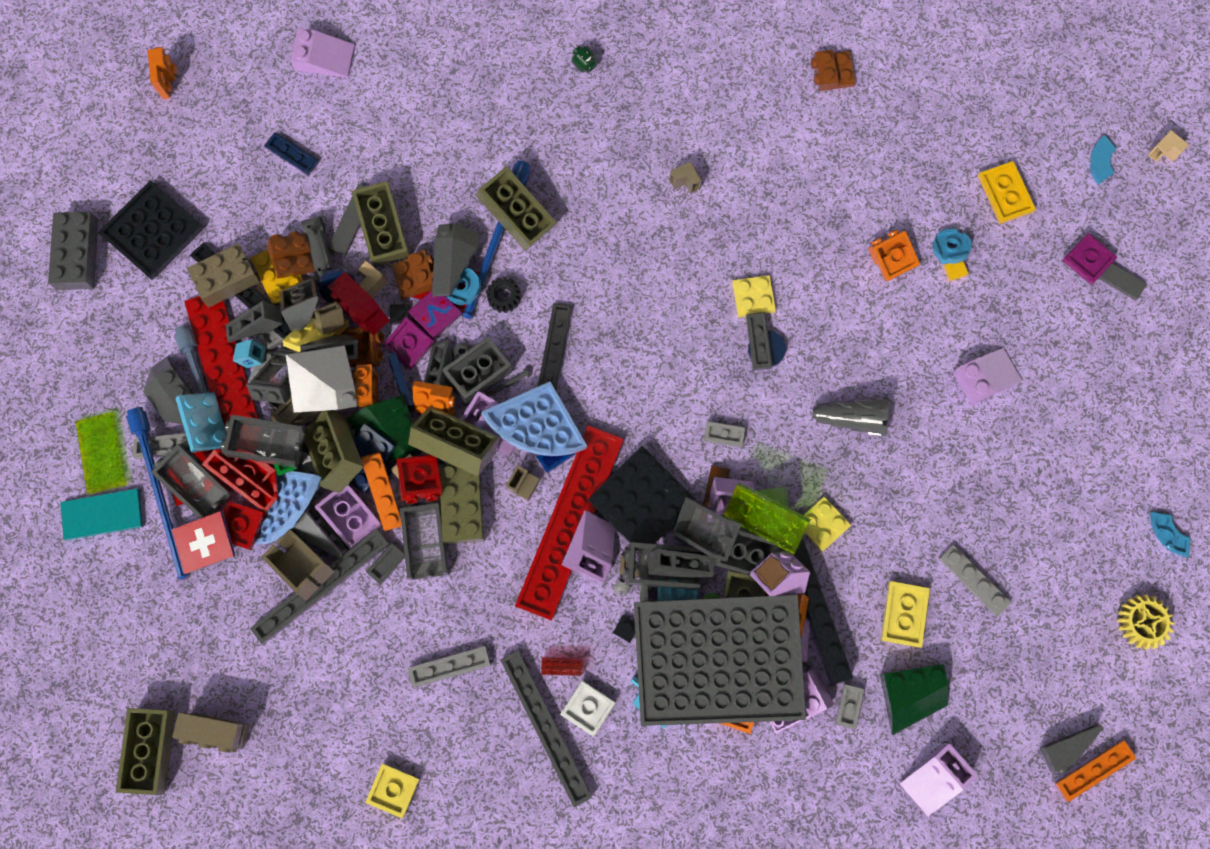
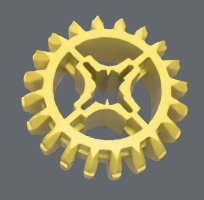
M1137 595L1134 596V599H1128L1127 604H1122L1121 607L1124 611H1119L1118 614L1123 616V618L1117 619V622L1123 623V626H1120L1118 629L1120 631L1125 630L1122 637H1130L1128 640L1129 644L1135 643L1136 648L1143 646L1145 650L1150 647L1156 649L1158 645L1162 646L1165 644L1164 640L1170 639L1168 633L1174 632L1170 626L1174 625L1175 622L1169 619L1173 617L1172 613H1167L1170 607H1162L1164 601H1156L1155 596L1149 598L1148 595H1142V597ZM1146 607L1151 608L1157 616L1152 615ZM1137 609V612H1136V616H1137V617H1136V620H1135L1134 622H1132L1133 614H1134L1135 610ZM1146 619H1147V620L1153 619V621L1148 622L1146 625H1145V624H1140V625H1139V623L1144 622V620H1146ZM1159 622V630L1155 635L1156 624ZM1135 628L1142 630L1143 635H1146L1147 638L1141 636Z

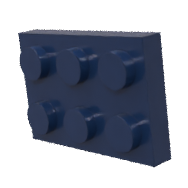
M368 423L363 424L354 439L360 458L381 452L384 464L387 463L397 446ZM363 467L349 483L365 494L369 492L370 486Z

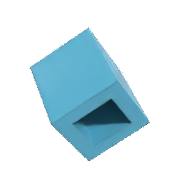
M252 339L237 343L233 361L246 368L263 364L266 347Z

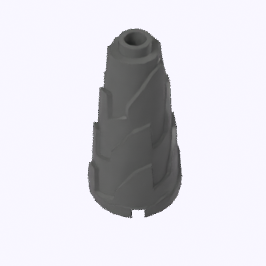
M889 397L852 399V401H833L832 403L817 404V407H813L812 419H816L817 423L831 425V427L851 429V431L866 432L870 435L887 436Z

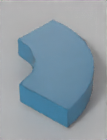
M1105 135L1093 147L1090 158V171L1098 185L1114 174L1110 159L1112 153L1117 148Z
M1150 512L1151 526L1160 543L1179 556L1189 557L1191 537L1183 535L1176 529L1172 515Z

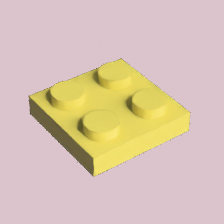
M770 275L732 280L738 318L746 317V314L763 312L769 314L776 312Z
M825 497L795 523L796 525L798 524L799 528L821 552L851 526Z
M382 763L365 803L403 819L420 779Z

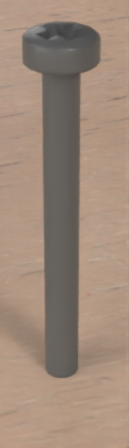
M525 368L523 373L484 395L490 397L523 377H530V373Z

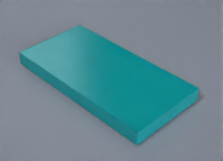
M139 489L60 502L63 540L65 541L143 527Z

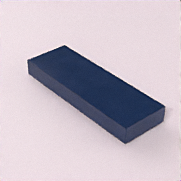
M276 132L264 145L266 149L307 176L311 174L319 163V160Z
M396 352L389 354L388 361L399 394L403 395L409 411L413 410V401Z

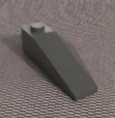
M457 223L441 224L438 226L434 252L433 297L449 296L453 293L461 279L462 271L464 268H468L472 255H476L481 239L479 233Z

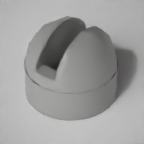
M618 580L614 585L616 595L619 591H622L620 597L626 596L631 589V586L625 585V583Z

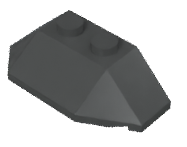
M165 357L151 368L143 392L165 422L183 424L175 398L178 395L194 393L169 358Z

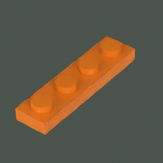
M381 452L362 456L361 461L384 531L401 527L400 511Z
M1121 740L1055 782V785L1066 802H1070L1137 758L1125 740Z

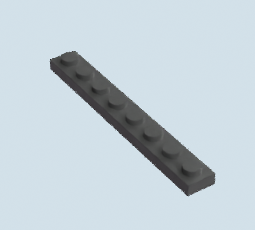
M378 529L374 530L330 565L335 572L323 584L319 583L317 585L319 588L307 601L294 593L253 625L250 630L261 644H265L390 544Z
M517 650L500 659L573 807L591 799L592 796L520 652Z

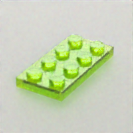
M109 412L75 421L87 494L92 495L127 486L115 413Z
M738 482L724 513L725 516L741 523V527L793 555L797 551L811 519L741 482Z

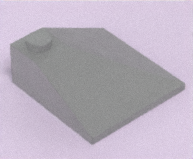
M344 345L285 354L293 412L340 410L357 407L355 387Z

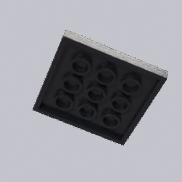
M150 180L98 233L147 277L153 280L204 227Z
M641 446L587 501L629 543L655 544L676 523L685 498L696 499ZM638 551L641 555L646 553L645 551Z

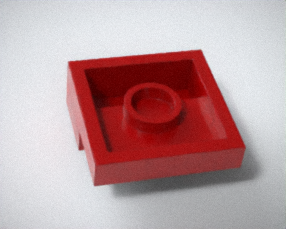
M427 455L397 459L401 501L413 504L418 502V499L426 498V501L431 502L441 496L442 487L437 457Z
M228 501L222 511L232 545L252 551L266 513Z

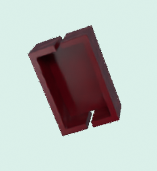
M346 272L328 286L332 291L330 296L339 303L345 314H349V317L364 332L368 330L374 335L390 321L375 300Z

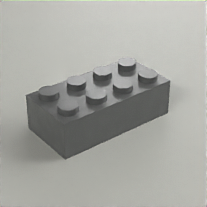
M90 211L53 213L48 284L56 290L94 289L99 219Z

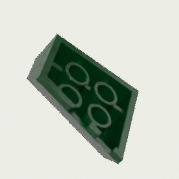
M403 395L366 406L346 419L355 428L357 433L364 423H368L397 445L385 466L395 463L397 459L405 458L409 454L413 457L422 453L421 450L408 445L410 429L414 422Z
M944 664L880 674L892 736L948 706V680Z

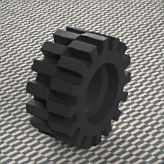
M498 277L497 281L492 280V285L489 284L488 290H486V297L492 309L497 310L499 313L501 311L507 313L508 310L511 312L514 307L517 308L518 303L521 301V293L517 283L513 282L511 278L507 280V277H503V279ZM499 290H509L511 297L507 301L498 300L497 293Z

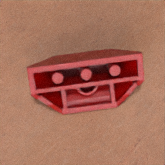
M246 445L237 446L236 452L257 455ZM221 448L214 449L202 464L264 513L278 499L276 469L269 463L227 457L223 454Z

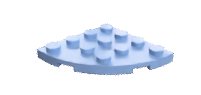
M551 382L482 411L481 415L494 432L511 445L524 451L545 456H561L577 453L587 448L584 439Z
M295 471L281 476L277 475L278 499L266 512L255 544L271 543L295 526L309 505L314 493L318 491L320 476Z

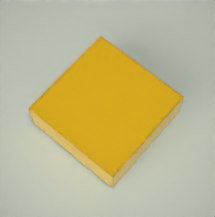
M964 261L955 264H943L949 282L968 275Z

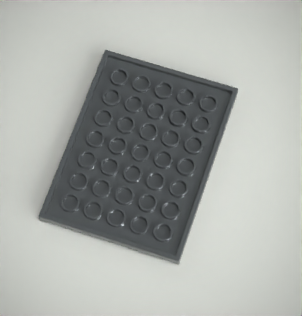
M798 594L634 602L641 726L806 720Z

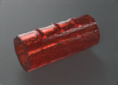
M542 657V675L582 676V658Z

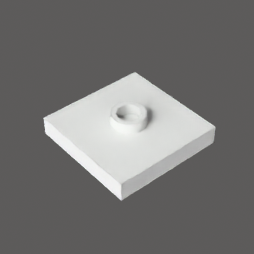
M582 680L560 715L595 737L616 702Z

